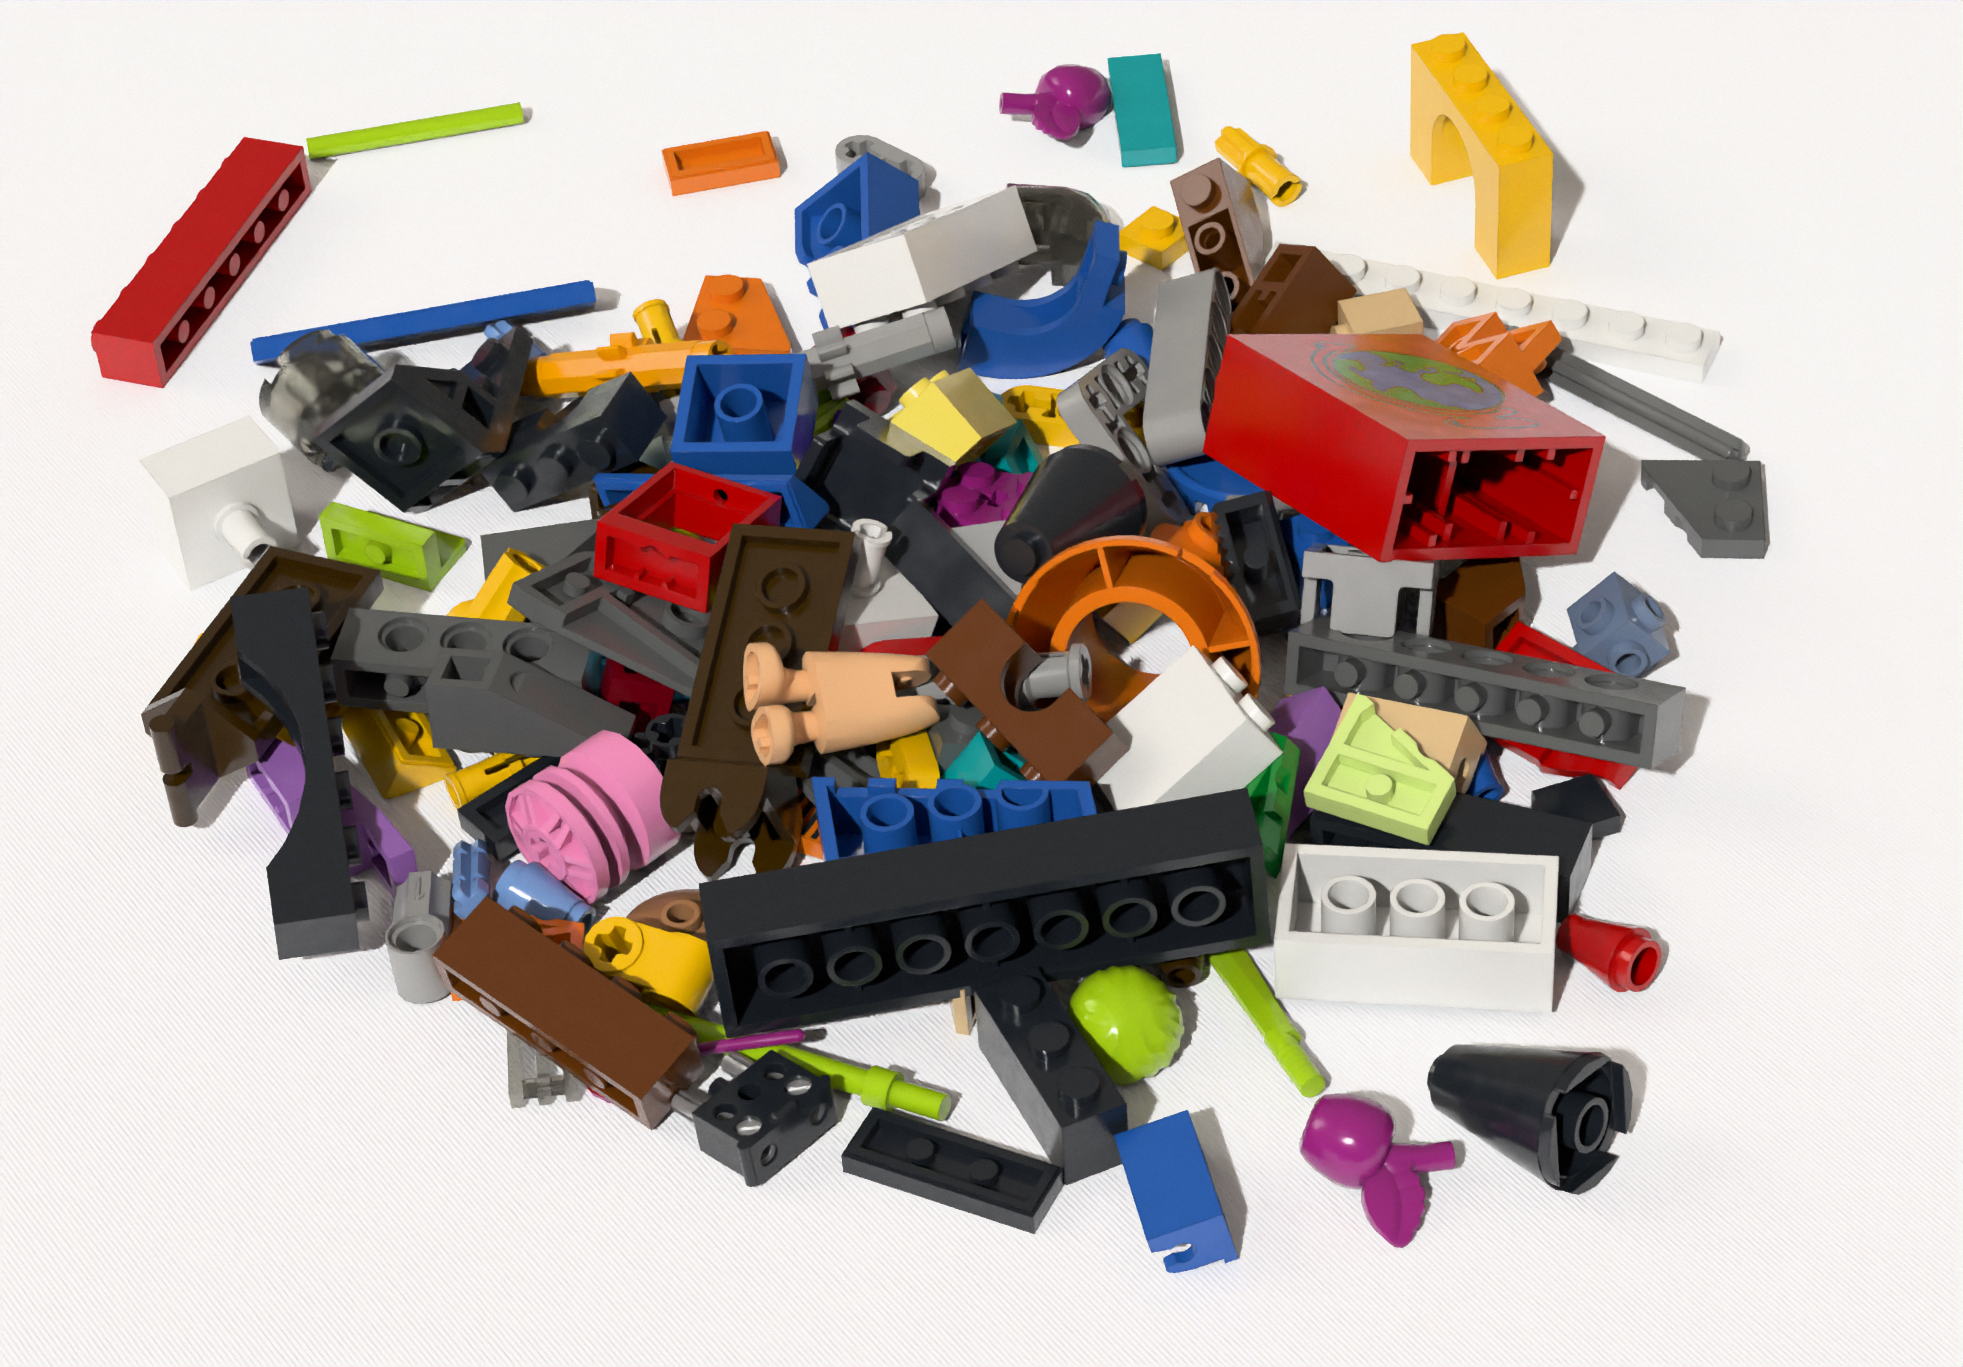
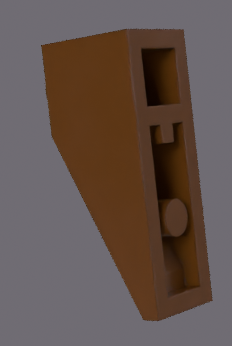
M1279 244L1233 312L1230 334H1329L1331 326L1338 325V301L1353 298L1357 289L1316 246Z

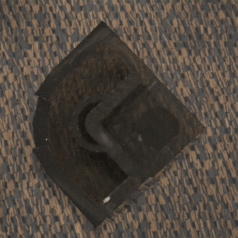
M1007 183L1005 188L1016 185L1037 248L1036 252L1017 260L1018 264L1051 267L1052 285H1067L1080 267L1096 220L1114 224L1109 210L1089 193L1068 186Z

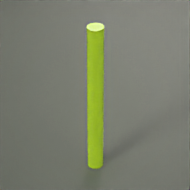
M517 102L306 138L311 160L523 124L524 119L521 103Z

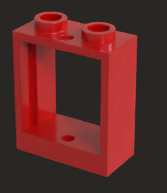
M671 461L597 520L593 577L706 614L713 607L733 523L780 526L782 496ZM719 489L726 492L727 500L720 497ZM672 527L679 528L718 542L711 544L671 531L670 529Z

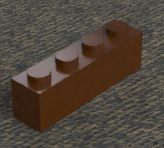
M486 896L432 955L445 988L652 1131L672 1108L671 1101L674 1095H679L681 1090L687 1091L705 1070L696 1042L699 1039L696 1031L679 1015L668 1011L662 1016L646 1005V1000L641 992L626 979L614 976L612 980H609L596 971L590 958L573 943L564 940L558 945L543 935L540 925L523 909L511 906L507 910Z

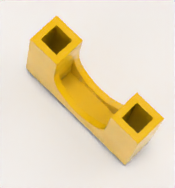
M1464 32L1442 34L1431 40L1411 44L1410 156L1431 186L1473 176L1475 187L1474 248L1496 280L1550 267L1553 152Z

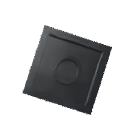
M851 400L845 403L833 427L814 437L794 476L823 498L830 507L829 512L813 529L851 531L853 523L862 518L876 520L889 527L915 498L923 499L933 509L936 498L941 495L957 463L856 400Z

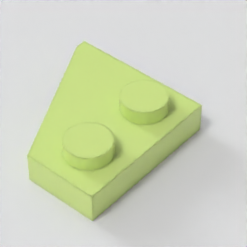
M1360 694L1355 696L1303 790L1307 807L1428 846L1456 796L1455 779L1434 759L1424 757L1419 752L1417 743L1401 728L1394 731L1375 713L1374 703L1368 697Z

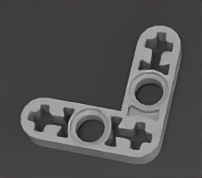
M1120 348L1062 391L1056 398L1057 407L1066 425L1080 444L1098 446L1113 453L1122 461L1118 466L1127 474L1130 480L1137 479L1143 489L1147 504L1145 531L1151 535L1155 527L1162 523L1182 525L1186 522L1188 513L1179 492L1163 470L1154 464L1149 451L1123 417L1126 412L1145 398L1149 370L1140 357L1132 350Z

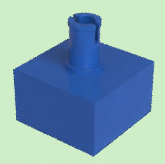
M687 355L670 450L673 462L709 474L795 475L813 441L819 402L807 355Z

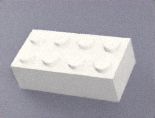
M1016 185L918 215L812 261L807 266L828 327L831 328L839 325L840 328L853 325L855 334L888 324V320L901 316L904 319L935 309L939 305L966 296L965 293L990 285L994 279L1019 271L1020 267L1017 260L1036 252L1037 248Z
M1285 843L1274 935L1275 998L1552 1012L1559 856Z

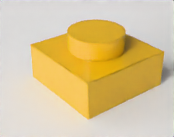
M1156 206L1150 207L1119 231V250L1127 251L1128 256L1161 271L1165 270L1189 251L1180 217Z

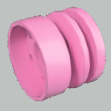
M602 730L592 735L563 755L558 767L551 765L533 776V780L531 779L509 792L505 804L508 826L518 849L528 864L534 861L540 863L565 886L584 900L587 905L596 902L607 894L608 889L624 882L630 869H640L678 843L681 835L674 832L662 816L660 790L663 776L656 765L637 745L621 734Z

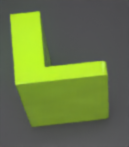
M333 501L319 515L328 559L380 570L384 579L432 592L467 550L464 538Z

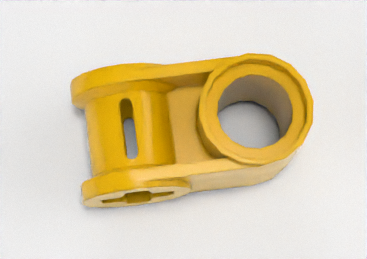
M616 916L602 919L596 923L585 937L584 953L590 958L596 971L609 980H612L614 976L626 979L641 992L646 1002L698 1017L714 981L707 942L689 934L668 932L631 921L625 917Z

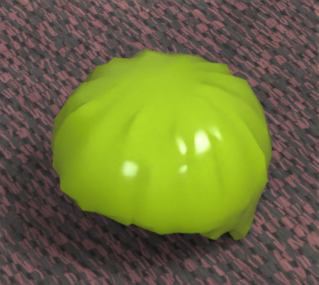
M1133 965L1111 966L1105 970H1098L1082 980L1069 1001L1068 1015L1110 1079L1116 1084L1124 1086L1134 1084L1143 1078L1153 1077L1161 1068H1166L1172 1063L1173 1055L1178 1051L1180 1039L1184 1034L1182 1010L1177 1005L1176 994L1170 992L1163 981L1149 972Z

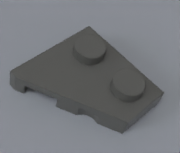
M1737 459L1641 460V485L1646 491L1654 488L1664 500L1665 515L1675 527L1685 531L1688 543L1701 558L1764 559L1766 539L1760 461Z

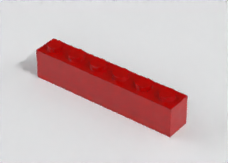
M243 137L232 153L223 160L220 168L207 185L198 192L196 199L181 218L173 224L170 232L156 250L147 257L145 264L131 282L121 290L119 297L102 319L98 320L91 331V346L97 355L102 378L157 388L165 387L312 192L303 146Z

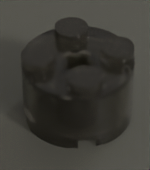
M316 330L292 342L274 361L280 369L271 384L264 379L259 393V407L264 419L308 460L326 472H335L342 468L343 465L312 441L316 427L384 374L386 370L345 334L342 333L341 336L334 335L330 330Z

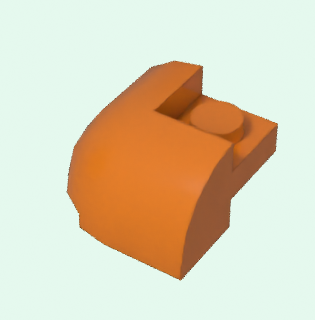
M1495 311L1453 322L1435 342L1537 397L1544 390L1535 375L1546 367L1547 361L1545 358L1562 341V338L1552 320L1507 331Z

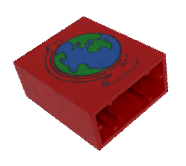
M1227 334L1221 367L1215 380L1214 399L1202 452L1261 489L1271 491L1272 495L1378 562H1392V560L1425 561L1577 555L1606 436L1422 334Z

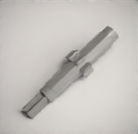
M944 306L845 338L842 337L839 325L811 334L815 344L814 348L795 354L807 355L817 392L829 389L832 400L836 401L860 393L857 379L957 346ZM680 395L659 401L662 411L667 416L665 423L670 436L674 433Z

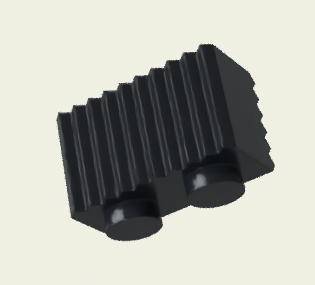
M1261 491L1215 503L1211 510V530L1214 531V541L1217 543L1218 554L1221 555L1224 577L1227 578V581L1236 590L1253 620L1257 636L1261 637L1300 626L1302 602L1271 491Z

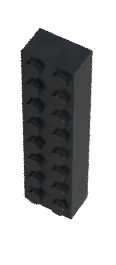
M1247 788L699 883L706 941L726 1039L960 998V990H965L966 996L974 995V989L1034 967H1038L1046 981L1051 982L1091 975L1098 970H1105L1111 966L1133 965L1137 967L1271 943L1263 843Z

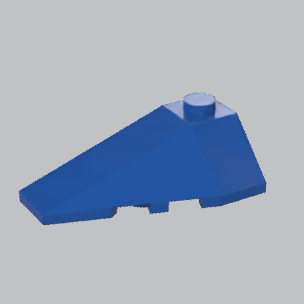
M866 152L794 209L795 254L798 262L808 268L807 264L920 215L919 180L873 154ZM810 277L806 282L809 292L818 297L812 277ZM821 308L819 319L824 330L829 327Z

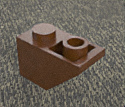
M1520 557L1468 559L1445 578H1440L1437 584L1433 633L1430 637L1495 650L1518 621L1525 624L1526 591Z

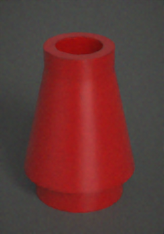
M1573 913L1563 920L1556 936V945L1560 951L1571 955L1616 992H1626L1628 990L1640 992L1653 981L1660 967L1662 956L1660 945L1652 940L1650 933L1644 928L1589 919Z

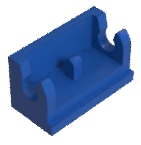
M1185 1110L1115 1134L1114 1139L1151 1253L1171 1250L1175 1246L1184 1243L1192 1244L1185 1251L1173 1252L1163 1258L1166 1271L1169 1273H1179L1224 1259L1225 1263L1239 1259L1189 1111Z

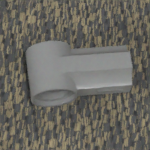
M432 870L409 872L406 881L395 887L393 923L389 926L384 936L398 995L403 1000L413 1004L435 1002L450 993V990L444 986L432 955L452 934L455 902L452 897L453 884L450 880L436 876Z

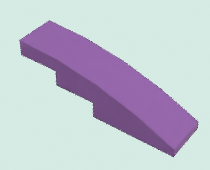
M275 738L260 760L245 768L247 776L283 829L289 834L300 808L305 784V769L298 749ZM350 784L353 809L341 811L343 827L356 825L361 856V865L349 866L350 877L373 868L395 899V887L406 881L409 872H418L414 849L383 812Z

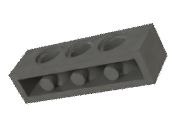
M349 608L330 659L333 666L338 706L428 714L425 684L442 647L503 651L597 696L603 676L601 654L556 632L541 630L533 623Z

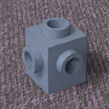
M1615 571L1567 608L1577 643L1573 646V651L1616 674L1638 678L1643 673L1653 669L1661 659L1671 653L1663 628L1667 619L1659 604L1650 595L1638 590Z

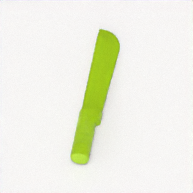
M1239 948L1205 954L1207 960L1264 1038V1043L1301 1095L1311 1098L1321 1093L1325 1087L1324 1077L1300 1046V1033L1289 1022L1246 950Z

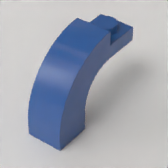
M1096 220L1077 273L1067 285L1053 294L1037 299L1019 300L974 290L958 335L957 371L970 367L976 375L997 379L1041 377L1070 368L1102 347L1113 335L1125 314L1124 273L1127 264V251L1119 250V225Z

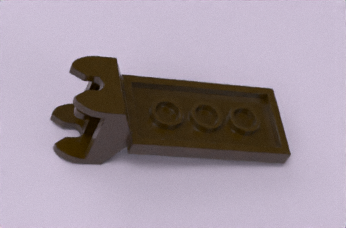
M736 523L732 525L676 755L677 758L667 759L660 790L661 813L668 826L674 832L681 834L690 824L696 832L694 840L695 861L702 875L709 881L717 880L731 866L735 849L743 843L755 845L752 863L756 873L789 868L794 862L804 825L796 777H809L815 744L812 741L794 746V751L788 761L781 765L764 766L759 760L751 737V723L756 711L747 710L744 698V653L749 643L767 642L777 649L785 668L802 670V658L805 652H837L862 545L856 532ZM805 702L783 705L792 712L811 711L813 706H807Z

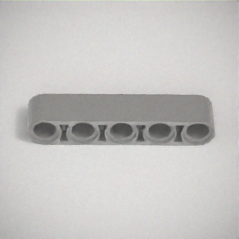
M1218 268L1162 282L1159 285L1143 413V432L1146 445L1157 467L1206 455L1202 450L1214 399L1215 380L1221 367L1227 334H1230L1232 319L1230 294L1226 281Z

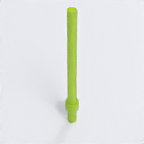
M646 1002V1005L662 1016L670 1011L682 1017L698 1034L699 1039L696 1041L697 1043L726 1039L724 1025ZM786 1044L736 1051L756 1062L772 1049L818 1077L828 1075L831 1079L832 1088L860 1096L863 1105L876 1107L888 1112H893L896 1108L942 1122L947 1117L951 1107V1096L949 1094L906 1082L903 1073L878 1065H873L867 1070Z

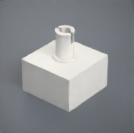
M250 415L139 459L161 554L190 591L242 569L248 568L252 570L270 546L287 550L300 546L281 453Z
M858 519L851 528L852 532H856L862 545L837 652H860L864 647L873 642L882 640L931 637L939 616L924 596L884 556L888 545L891 543L892 532H886L888 527L876 520Z

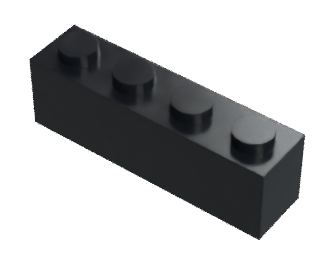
M1456 792V796L1429 846L1314 809L1310 817L1311 845L1559 856L1557 922L1562 923L1567 916L1573 914L1591 871L1593 822Z

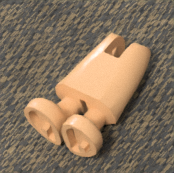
M767 642L749 643L744 653L743 687L747 710L756 711L751 723V737L759 760L764 766L781 765L788 761L794 751V746L814 741L821 755L895 739L936 724L940 716L937 700L934 697L927 695L896 697L895 693L898 690L919 686L931 678L928 657L870 652L807 651L802 658V670H793L783 666L777 649ZM805 702L807 706H813L811 711L792 712L783 705Z

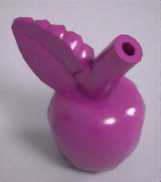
M1062 64L1041 76L1035 93L1001 92L999 113L1032 116V125L1035 126V129L1041 130L1044 134H1049L1057 139L1068 140L1076 136L1079 130L1094 125L1106 115L1111 104V90L1107 79L1100 71L1079 64Z
M1334 1093L1323 1095L1315 1102L1300 1138L1299 1150L1301 1156L1317 1173L1334 1184L1347 1189H1361L1362 1208L1373 1229L1393 1247L1403 1248L1412 1241L1414 1232L1418 1231L1421 1223L1420 1218L1423 1217L1425 1211L1423 1203L1425 1200V1189L1420 1185L1421 1181L1418 1173L1455 1169L1453 1144L1451 1141L1421 1145L1392 1142L1396 1133V1120L1391 1111L1384 1105L1370 1098L1353 1094Z

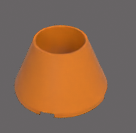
M1116 535L1084 541L1069 547L1044 563L1029 578L1019 592L1006 619V622L1036 653L1070 651L1072 644L1083 643L1088 648L1092 669V692L1089 701L1085 703L1105 723L1111 720L1160 675L1138 671L1123 664L1101 642L1094 626L1092 611L1113 603H1139L1164 613L1182 630L1190 647L1195 645L1213 663L1223 656L1237 669L1248 683V686L1241 692L1243 697L1247 693H1250L1255 699L1258 696L1262 670L1261 651L1253 620L1245 604L1231 584L1214 567L1197 555L1169 542L1142 536ZM1059 697L1038 698L1035 705L1031 706L1045 709Z

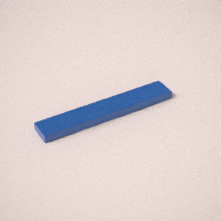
M584 280L252 339L250 346L253 362L255 365L486 325L496 323L499 319L514 320L594 306L597 301L593 282Z

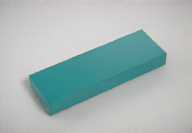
M1161 53L1107 58L1108 77L1122 167L1177 163L1176 141Z

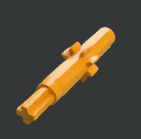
M635 332L610 334V346L597 347L594 350L551 353L546 356L532 357L528 361L519 396L532 395L539 399L583 397L589 389L630 371L648 393L659 392V390L679 389L682 386L687 355H733V352L728 343L723 340H693L652 344L650 337L637 339Z

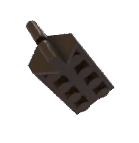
M270 546L231 597L308 587L311 612H325L329 649L317 651L319 665L331 663L330 659L349 608L370 609L383 592L384 586L380 570ZM230 599L141 713L145 733L152 738L161 772L165 773L162 780L173 823L178 827H189L195 824L199 818L197 808L219 778L259 761L284 727L263 702L242 687Z

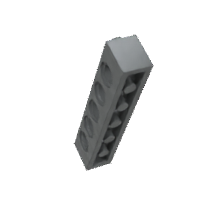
M1321 615L1290 630L1288 634L1283 694L1293 696L1325 686L1337 705L1344 706L1348 692L1467 715L1482 735L1650 770L1679 751L1686 687L1397 630L1392 637L1341 633L1340 630L1330 629L1331 617Z

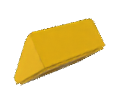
M348 707L342 721V729L384 799L405 795L444 780V775L449 772H456L457 767L446 749L433 748L430 723L424 713Z

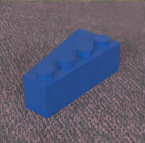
M811 777L823 861L1097 814L1089 781L1001 780L995 790L975 789L964 784V779H937L936 789L897 788L896 778H869L867 788L837 787L836 777Z

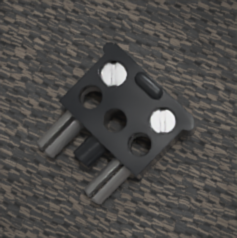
M772 1049L756 1062L736 1051L728 1052V1055H725L721 1061V1070L734 1078L731 1082L722 1077L716 1078L709 1086V1099L706 1102L686 1090L679 1091V1095L675 1094L671 1101L672 1110L694 1124L700 1151L743 1176L748 1187L759 1186L834 1125L838 1119L830 1077L828 1075L818 1077Z

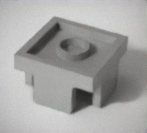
M1315 543L1304 551L1302 568L1304 587L1300 625L1319 616L1322 579H1328L1333 583L1330 618L1331 630H1340L1341 633L1392 637L1396 628L1400 627L1404 622L1407 587L1420 589L1416 634L1430 637L1433 633L1441 560H1392V562H1378L1354 546Z

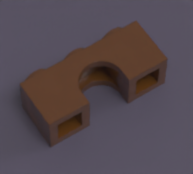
M982 598L925 654L941 671L933 679V682L959 708L969 700L984 715L975 724L977 728L1002 753L1013 745L1027 760L1019 769L1027 780L1089 781L1090 787H1092L1130 749L1070 688L1045 709L1034 712L1022 711L1020 709L1018 700L1020 686L1028 673L1043 659Z

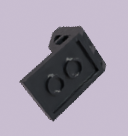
M515 326L500 339L490 338L478 348L472 360L460 370L456 368L441 369L395 364L318 424L312 441L403 513L427 511L505 452L533 339Z

